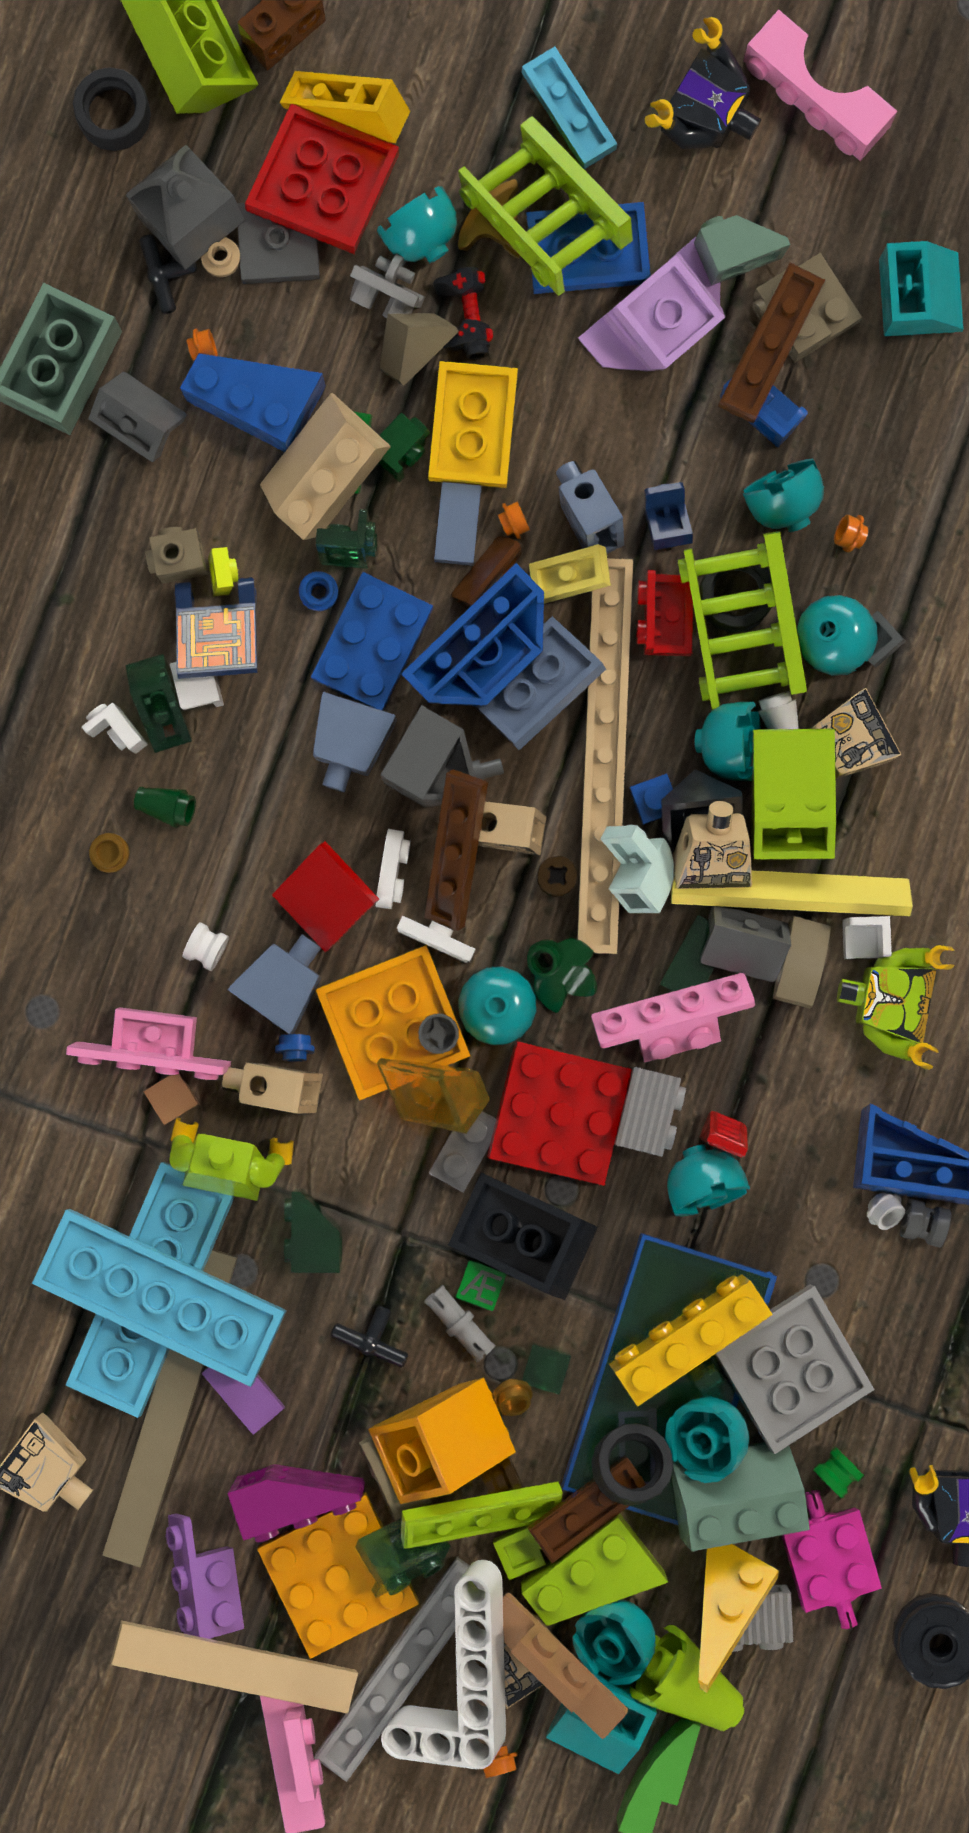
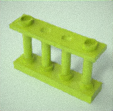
M531 116L520 124L523 141L520 145L521 149L480 180H477L465 166L458 170L461 183L459 194L464 203L471 210L477 208L531 266L532 273L540 285L543 287L549 285L560 296L565 292L562 275L563 268L602 239L606 241L611 239L620 250L633 241L631 217L551 134ZM537 162L545 170V175L503 206L489 193L528 163L535 164ZM553 188H562L568 194L570 200L527 232L516 222L515 216ZM586 213L593 221L594 226L550 258L538 245L540 241L575 215Z
M779 531L763 534L765 543L757 544V549L694 560L693 549L689 548L684 549L685 558L678 559L681 582L690 583L706 673L705 677H699L702 700H710L712 709L720 706L718 694L781 683V687L789 685L791 695L807 692ZM759 564L761 568L769 567L772 583L764 584L762 589L701 600L697 576ZM767 604L768 608L776 606L778 622L772 623L771 628L708 639L704 617L706 615ZM774 644V647H783L785 662L777 663L778 667L715 679L711 655Z

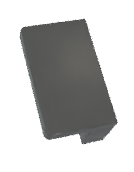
M122 372L99 388L88 419L153 463L161 456L169 433L184 422L186 413L128 373Z
M712 906L708 915L710 933L700 955L701 963L735 973H744L747 976L770 982L776 981L791 947L788 923L729 907Z

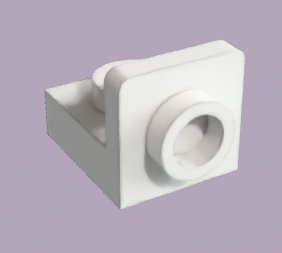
M113 702L108 706L101 704L93 709L86 716L88 722L82 726L86 734L95 737L110 725L112 728L107 731V734L121 751L127 747L130 751L137 754L148 745L120 707Z

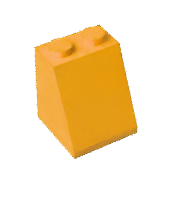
M484 1377L455 1385L368 1429L400 1504L451 1494L516 1452Z

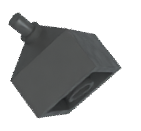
M187 145L179 149L126 194L140 221L185 270L207 253L212 244L220 242L245 221L233 194Z
M421 705L382 771L381 778L385 785L421 806L433 807L442 804L447 772L454 769L484 780L504 774L500 758L480 763L479 760L471 761L464 730Z

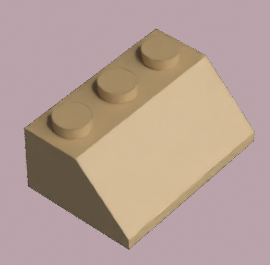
M330 393L260 483V486L274 513L303 540L319 537L391 446L335 394Z

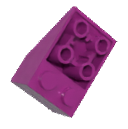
M273 1464L236 1477L227 1494L243 1541L254 1537L256 1542H262L277 1536L279 1528L293 1524L295 1529H299L317 1522V1515L332 1511L333 1515L336 1516L357 1507L355 1502L361 1501L365 1482L363 1478Z

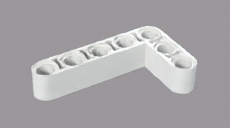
M477 1560L470 1565L460 1578L454 1592L458 1711L412 1705L400 1708L381 1736L383 1748L394 1758L470 1769H484L492 1763L505 1742L506 1714L502 1575L498 1567L491 1561ZM473 1581L479 1582L485 1591L478 1589ZM474 1620L483 1624L486 1630L479 1628L474 1623ZM475 1660L482 1662L486 1669L480 1667ZM476 1699L481 1700L487 1707L480 1705ZM401 1729H404L409 1735L405 1734ZM439 1734H443L448 1740L443 1739ZM478 1739H482L487 1745L482 1744Z

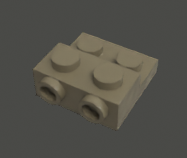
M821 253L798 266L825 279V282L789 352V356L794 363L854 327L863 318ZM785 271L756 288L752 305L760 320Z

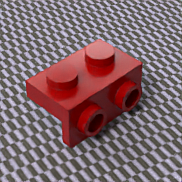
M647 570L645 581H638L637 604L645 606L644 620L637 621V644H644V655L691 656L693 600L690 583H682L680 575L656 574V570Z

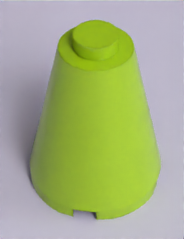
M668 1625L664 1627L668 1633L662 1638L655 1635V1653L647 1669L637 1680L636 1689L630 1686L631 1696L647 1706L720 1731L735 1727L741 1721L744 1714L743 1696L721 1672H719L707 1693L701 1690L698 1683L700 1649L677 1626Z

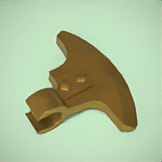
M513 179L504 182L489 193L503 206L519 190L517 180ZM477 208L469 212L459 235L458 248L460 250L468 251L479 239L485 237L501 244L509 254L519 259L520 254ZM518 215L514 217L516 222L519 220Z

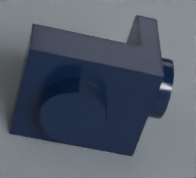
M683 483L661 484L646 488L644 490L645 516L654 550L692 544L693 532L685 505Z

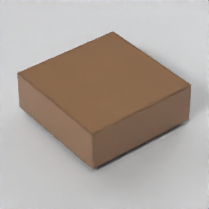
M180 1071L179 1074L169 1075L143 1091L164 1125H167L200 1104Z

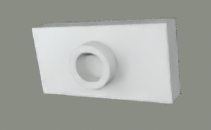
M402 916L397 926L399 933L465 963H470L475 953V948L451 938L453 930L434 921L431 922L429 927H426Z

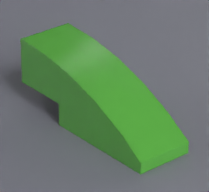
M682 1717L652 1747L638 1767L623 1797L616 1816L619 1832L652 1833L661 1802L678 1805L700 1731V1723Z

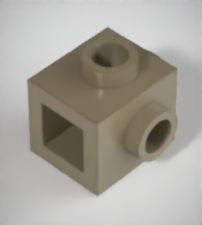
M169 527L158 532L159 536L149 537L151 550L145 551L150 574L156 573L162 584L208 575L202 539L196 528L182 531L181 527Z

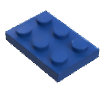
M644 202L618 204L631 217L633 241L620 250L611 239L608 241L602 239L562 269L565 291L641 285L651 276ZM555 210L527 212V230L531 229ZM578 213L540 241L538 245L551 258L593 227L594 223L586 213L583 215ZM532 273L533 294L554 292L549 285L546 287L540 285Z
M362 572L311 675V679L361 704L384 711L434 609L433 605Z

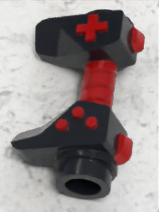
M464 267L455 270L453 274L437 278L433 283L438 296L461 297L465 320L457 327L459 332L443 348L451 351L463 349L467 359H482L489 355L488 348H490V341L493 339V330L488 324L480 320L477 293L484 289L485 274L476 267Z

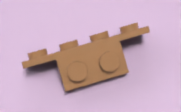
M506 1593L503 1596L504 1643L511 1649L510 1652L571 1713L574 1711L600 1738L604 1739L626 1716L628 1708L512 1594Z

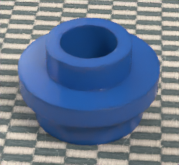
M321 571L312 572L301 581L299 596L302 603L308 609L325 611L335 604L338 598V586L331 575ZM316 586H323L326 589V594L324 597L317 599L312 596V590Z
M281 1035L279 1036V1045L275 1046V1053L282 1054L283 1061L303 1062L307 1061V1055L315 1053V1046L311 1045V1036Z

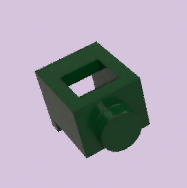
M401 412L379 435L391 447L378 464L399 483L404 478L403 467L406 464L412 467L424 454L425 438L430 434L428 428L416 417L413 416L409 420Z

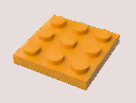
M427 945L315 989L359 1101L471 1056ZM433 1014H444L451 1017L459 1029V1039L456 1045L450 1051L443 1054H434L427 1051L419 1040V1027L422 1021Z
M367 1492L362 1494L361 1501L355 1502L357 1506L355 1509L336 1516L333 1515L332 1511L317 1516V1522L303 1528H293L259 1545L257 1548L310 1659L419 1605V1599Z

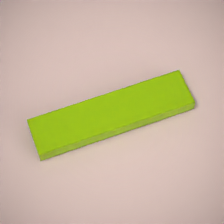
M559 1481L402 1510L401 1540L404 1549L531 1525L562 1502L563 1492Z

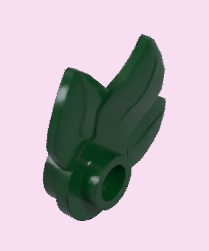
M568 938L557 943L553 940L544 939L533 944L528 951V967L535 975L534 991L539 1000L555 1013H558L563 1007L567 993L574 996L589 997L597 992L595 976L591 969L585 965L592 958L594 951L581 940ZM544 952H547L552 956V965H549L544 961Z

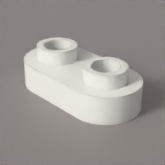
M392 829L387 831L376 895L380 900L376 903V907L392 909L393 902L401 903L404 879H398L400 863L407 864L411 840H404V831Z

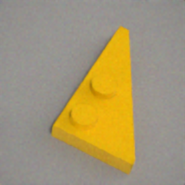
M733 1544L708 1548L706 1550L698 1678L700 1689L706 1693L778 1579L779 1570Z

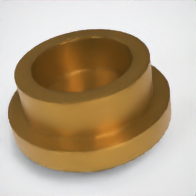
M114 833L99 835L94 839L89 850L92 864L100 871L107 873L121 870L127 864L130 855L127 842L121 836Z
M509 1379L502 1382L492 1394L496 1407L506 1416H516L527 1411L533 1396L531 1386L527 1382L517 1379Z

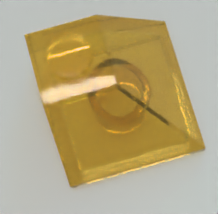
M380 1058L377 1062V1066L402 1120L467 1134L490 1101L479 1071L441 1064Z

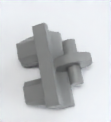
M398 254L394 256L392 261L379 256L375 267L387 272L386 276L365 266L359 267L357 265L354 266L350 275L356 279L350 296L351 301L371 309L379 291L391 296L382 315L387 318L388 314L412 313L414 308H421L425 296L397 283L398 279H401L411 284L415 277L414 272L404 268L406 261L404 257Z

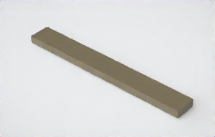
M212 1249L203 1271L230 1284L238 1257ZM171 1349L157 1378L103 1551V1556L139 1568L143 1565L205 1366Z

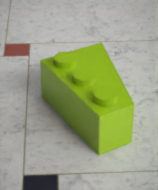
M619 1513L554 1563H551L550 1560L546 1561V1565L537 1568L522 1580L521 1592L545 1625L549 1626L603 1605L666 1584L668 1580L664 1569Z

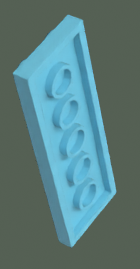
M161 1162L129 1237L203 1271L235 1196L183 1186L186 1171H177L170 1164ZM96 1314L66 1382V1386L139 1418L142 1416L170 1349Z
M71 1209L65 1210L32 1284L250 1387L255 1382L287 1311Z

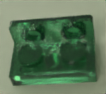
M360 509L357 532L351 531L349 526L341 524L327 525V529L317 528L315 544L321 565L368 569L369 557H376L378 533H376V522H370L368 510Z
M401 1518L358 1539L355 1548L376 1581L371 1591L377 1598L387 1592L390 1596L404 1590L411 1583L410 1580L420 1575L428 1578L441 1570L444 1566L443 1561L451 1547L448 1541L404 1549L401 1540Z

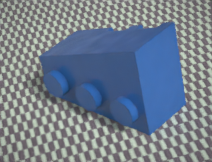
M199 353L180 389L187 402L285 452L305 427L326 385L323 373Z
M871 1103L861 1110L853 1188L969 1205L968 1151L942 1138L938 1139L916 1128L917 1126L907 1121L897 1119L881 1111V1108Z

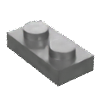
M468 1103L430 1169L429 1174L464 1192L490 1146L496 1119Z

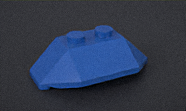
M515 563L410 664L401 675L430 704L486 707L543 652L544 591Z

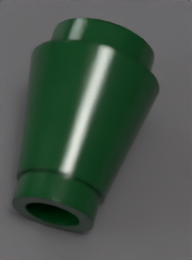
M139 787L135 794L134 809L140 810L175 828H178L180 825L187 827L195 813L196 798L189 795L187 790Z

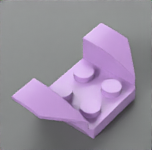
M696 237L578 337L602 368L663 371L725 318L723 309L720 306V283L711 286L694 245Z

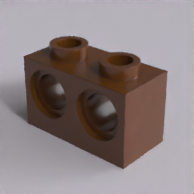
M262 0L237 23L242 43L268 71L322 25L326 19L323 0Z

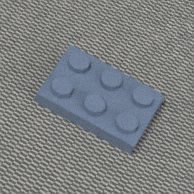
M552 616L543 624V652L486 707H474L514 747L520 750L597 679L606 668L591 651Z

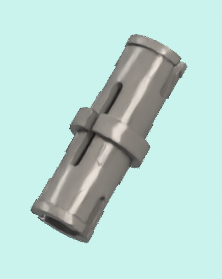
M441 1285L436 1289L435 1293H432L424 1300V1303L446 1325V1333L450 1337L455 1336L471 1354L476 1363L483 1359L484 1354L487 1355L496 1346L473 1322L472 1318L474 1315L469 1310L465 1312L448 1293L444 1285Z

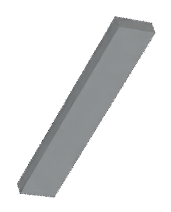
M456 1556L352 1701L348 1714L344 1713L316 1751L314 1758L319 1759L320 1763L347 1782L455 1632V1586L470 1567L459 1557ZM473 1581L478 1589L485 1590L479 1582Z

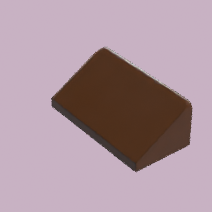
M503 536L497 537L451 594L452 598L468 610L520 558L521 544Z

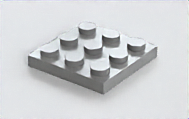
M811 1284L770 1309L773 1314L772 1316L714 1354L769 1451L773 1454L783 1450L875 1390L816 1287Z

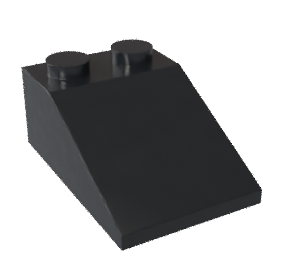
M481 1173L448 1246L546 1294L565 1300L598 1227Z

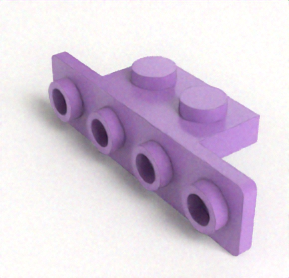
M177 1513L168 1515L169 1527L166 1529V1540L168 1547L173 1551L175 1567L172 1568L171 1578L173 1586L179 1595L180 1608L177 1610V1621L181 1631L184 1634L210 1639L244 1629L233 1548L225 1546L196 1554L190 1517Z

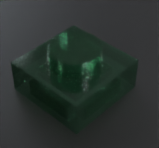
M533 1342L521 1380L527 1382L532 1387L560 1395L571 1354Z

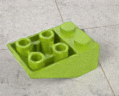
M753 730L751 844L754 859H835V730Z

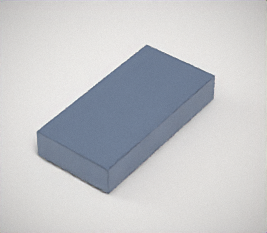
M442 482L435 562L474 566L481 485Z

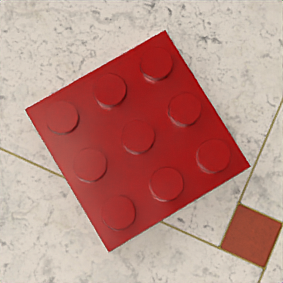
M290 104L248 195L245 209L247 212L355 254L399 156V147Z
M515 1041L487 1157L604 1186L632 1069Z

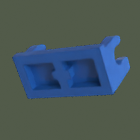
M730 380L723 386L720 398H722ZM773 385L754 424H750L779 448L805 419L808 411L802 406L799 408Z

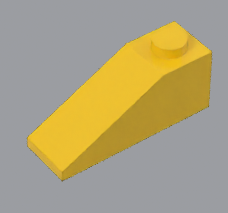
M294 71L280 101L281 106L287 110L290 104H293L388 143H396L410 113L393 80Z

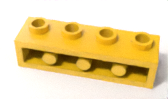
M742 1274L738 1277L731 1276L715 1288V1293L704 1300L700 1298L693 1301L682 1310L683 1314L672 1322L665 1321L649 1332L648 1335L650 1337L638 1345L631 1344L615 1355L616 1360L609 1365L637 1407L773 1315L751 1280Z

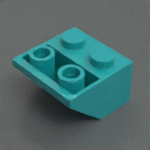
M928 241L887 243L879 258L884 336L962 332L964 328L958 252Z
M599 1671L597 1675H593L628 1708L626 1716L602 1739L574 1711L571 1713L561 1703L549 1727L546 1738L619 1774L639 1751L657 1711L656 1708L635 1700L630 1694V1686L609 1683L608 1681L611 1677Z

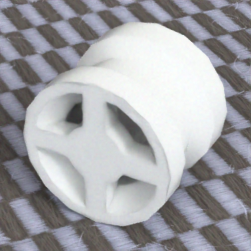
M199 922L185 946L182 957L189 961L196 959L202 962L205 969L212 971L226 948L229 936L223 933L214 934L209 931L207 925Z

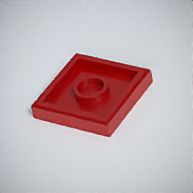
M326 841L319 844L272 894L325 953L380 900Z

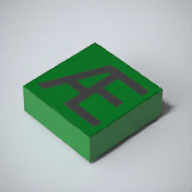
M469 1259L455 1298L493 1311L507 1274L481 1262Z

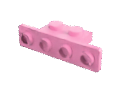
M739 973L592 1014L591 1017L601 1048L638 1039L644 1062H649L721 1042L717 1017L752 1008L755 1006V1000L745 974Z
M121 1007L115 1009L112 1046L75 1042L67 1046L66 1055L78 1056L77 1062L83 1064L97 1065L101 1064L102 1060L117 1061L116 1067L129 1070L140 1069L141 1065L155 1066V1072L167 1075H177L180 1070L194 1071L195 1078L205 1080H217L219 1075L225 1074L228 1068L231 1067V1061L193 1056L197 1017Z
M260 1696L285 1832L299 1833L323 1828L325 1826V1815L319 1785L323 1784V1774L320 1760H314L311 1744H315V1730L312 1718L306 1719L303 1704Z

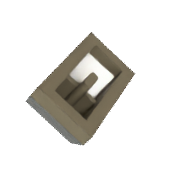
M435 313L388 314L380 369L385 375L404 386L459 331L453 324Z

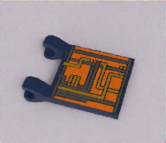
M252 577L238 579L239 604L194 607L191 583L175 584L178 679L258 673L257 592L254 588V579Z

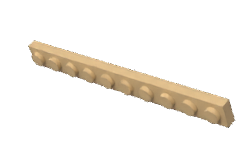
M607 558L611 586L593 590L591 598L589 651L603 663L606 670L588 686L577 939L586 943L594 953L617 954L619 901L611 893L609 887L621 863L602 842L601 837L607 826H622L633 559Z

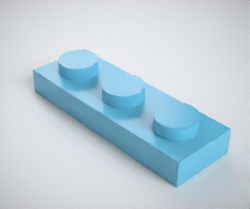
M555 46L522 66L523 76L583 169H586L617 149V142Z

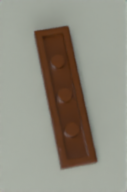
M789 263L718 407L754 424L825 279Z
M453 769L446 773L424 918L459 931L465 927L488 782Z

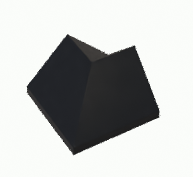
M696 769L661 800L662 838L667 841L672 856L688 816L691 814H708L710 804L716 801L729 803L733 807V814L739 813L742 815V792Z

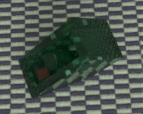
M164 654L125 665L130 694L154 753L192 742L183 709L180 707L174 680Z

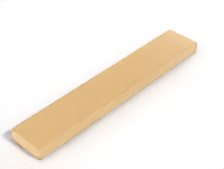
M122 1620L110 1661L113 1666L347 1714L358 1672L355 1669Z

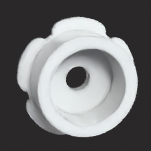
M880 1193L874 1196L868 1204L867 1217L869 1222L877 1225L882 1230H887L897 1225L905 1214V1208L902 1206L901 1197L898 1194Z

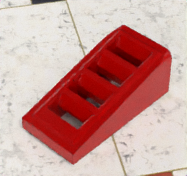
M711 1111L708 1114L699 1136L701 1141L738 1157H745L748 1150L746 1125L716 1111Z

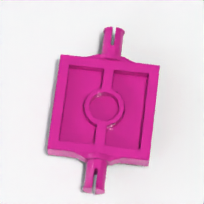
M812 1490L811 1493L806 1492V1505L810 1515L808 1518L810 1530L781 1535L802 1609L807 1613L826 1606H836L841 1629H849V1624L855 1627L858 1623L851 1601H854L860 1595L882 1589L860 1510L854 1507L838 1513L825 1512L820 1490Z

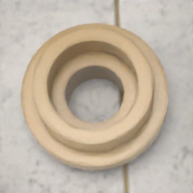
M223 238L220 242L210 246L208 252L201 257V261L206 271L211 275L226 277L233 274L239 267L240 251L232 240ZM217 251L227 252V257L223 261H216L213 258Z

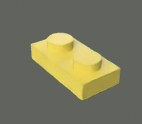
M600 544L529 564L531 579L544 591V604L611 586L606 547Z

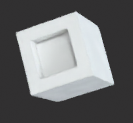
M177 662L170 663L179 704L183 710L211 703L216 707L224 705L217 676L178 679Z
M890 916L850 917L842 920L844 959L891 957Z

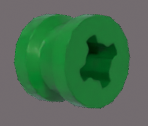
M836 1446L830 1451V1458L825 1463H818L813 1468L817 1475L842 1499L848 1493V1486L853 1481H860L865 1476Z

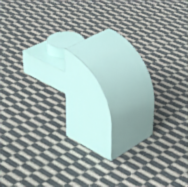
M638 825L607 826L601 840L621 863L609 890L628 913H660L671 891L674 879V861L667 841L664 838L648 839L646 833Z

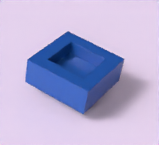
M667 774L629 788L642 825L662 818L661 800L673 790Z

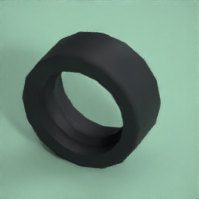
M111 67L95 70L84 77L75 90L73 109L76 121L87 140L100 149L118 151L130 148L139 142L148 130L151 112L146 93L136 77L125 70ZM113 89L127 92L133 99L135 106L134 115L130 121L122 127L112 130L97 127L91 120L89 113L90 104L95 97L104 91Z
M759 564L704 575L699 589L701 600L714 598V587L717 580L730 571H742L750 574L756 580L760 589L764 588V584L772 582L769 569L767 567L761 568ZM767 604L759 605L752 612L744 616H731L722 612L706 615L705 618L716 628L729 633L745 632L758 626L768 615L772 607L768 608Z
M639 1423L623 1424L604 1435L595 1447L591 1461L593 1478L600 1491L612 1501L626 1506L642 1504L661 1494L670 1482L673 1470L672 1453L664 1437L653 1428ZM635 1440L643 1443L650 1449L654 1457V1475L649 1483L641 1488L630 1489L620 1485L610 1472L609 1459L611 1452L617 1444L623 1441Z

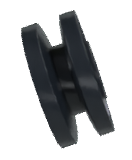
M929 1593L911 1600L900 1610L893 1626L892 1641L898 1658L914 1680L929 1688L948 1689L963 1684L969 1679L968 1611L960 1602L947 1595ZM937 1634L946 1635L943 1645L937 1648L929 1647V1642L933 1636Z

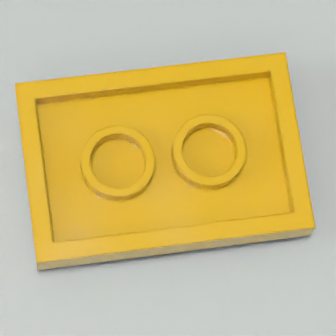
M439 361L429 481L507 488L518 368Z

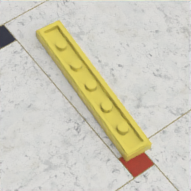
M752 870V887L677 889L674 878L671 888V904L911 916L913 907L909 879Z

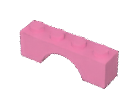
M778 10L748 43L743 61L754 77L760 80L765 79L776 89V93L782 101L788 105L794 104L805 113L807 121L814 128L824 130L833 137L836 146L843 153L849 156L853 155L861 161L891 127L897 110L869 86L854 92L838 93L827 90L816 83L810 76L804 61V48L808 34Z

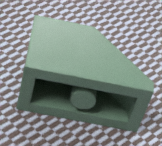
M738 215L723 219L722 216L709 219L701 225V229L694 241L695 248L711 286L782 259L791 245L788 237Z

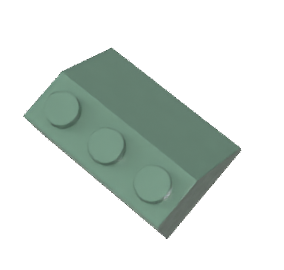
M765 1442L748 1445V1452L740 1466L719 1482L703 1483L691 1479L684 1473L687 1469L681 1465L679 1460L675 1463L673 1461L671 1475L680 1539L691 1551L810 1530L805 1490L790 1446L773 1454L769 1451Z

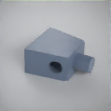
M576 461L562 465L556 471V475L561 482V485L558 487L560 504L582 549L600 544L606 547V553L608 554L624 546L623 516L597 472L589 470L582 473Z
M323 692L313 756L316 760L329 764L322 785L336 791L345 792L351 771L368 776L396 725V716Z
M303 934L289 953L278 945L273 944L229 987L228 991L288 1034H293L321 980L320 975L308 968L321 947Z

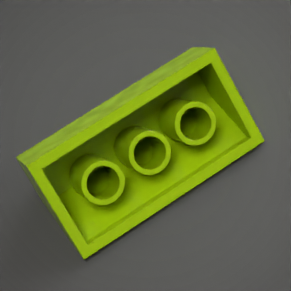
M120 0L177 114L206 113L255 89L259 85L217 0Z

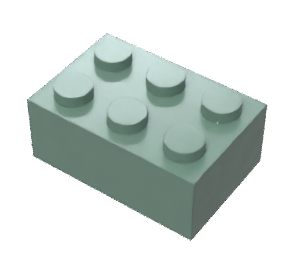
M43 283L0 367V402L71 435L122 334V330L115 317Z

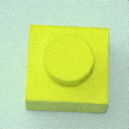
M227 547L211 549L208 563L213 596L229 595L233 588V583L238 582L235 558L229 559Z

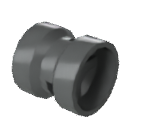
M433 1014L426 1017L419 1027L421 1045L427 1051L434 1054H443L450 1051L459 1039V1029L456 1022L444 1014Z
M910 1198L905 1206V1214L901 1219L900 1237L910 1240L916 1238L925 1239L928 1245L941 1248L950 1227L951 1210L939 1206L933 1209L928 1208L923 1202Z

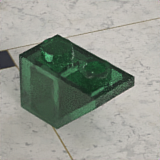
M294 1189L292 1191V1198H285L284 1204L285 1222H292L291 1238H285L284 1262L291 1263V1273H340L342 1270V1228L304 1189Z

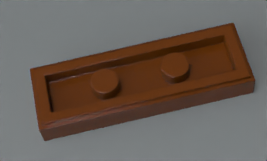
M626 1455L609 1466L612 1476L620 1485L630 1489L641 1488L647 1485ZM593 1478L527 1528L551 1563H554L630 1505L626 1506L609 1499L600 1491Z

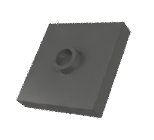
M237 203L245 218V221L238 226L242 284L320 279L317 239L247 212L245 203Z

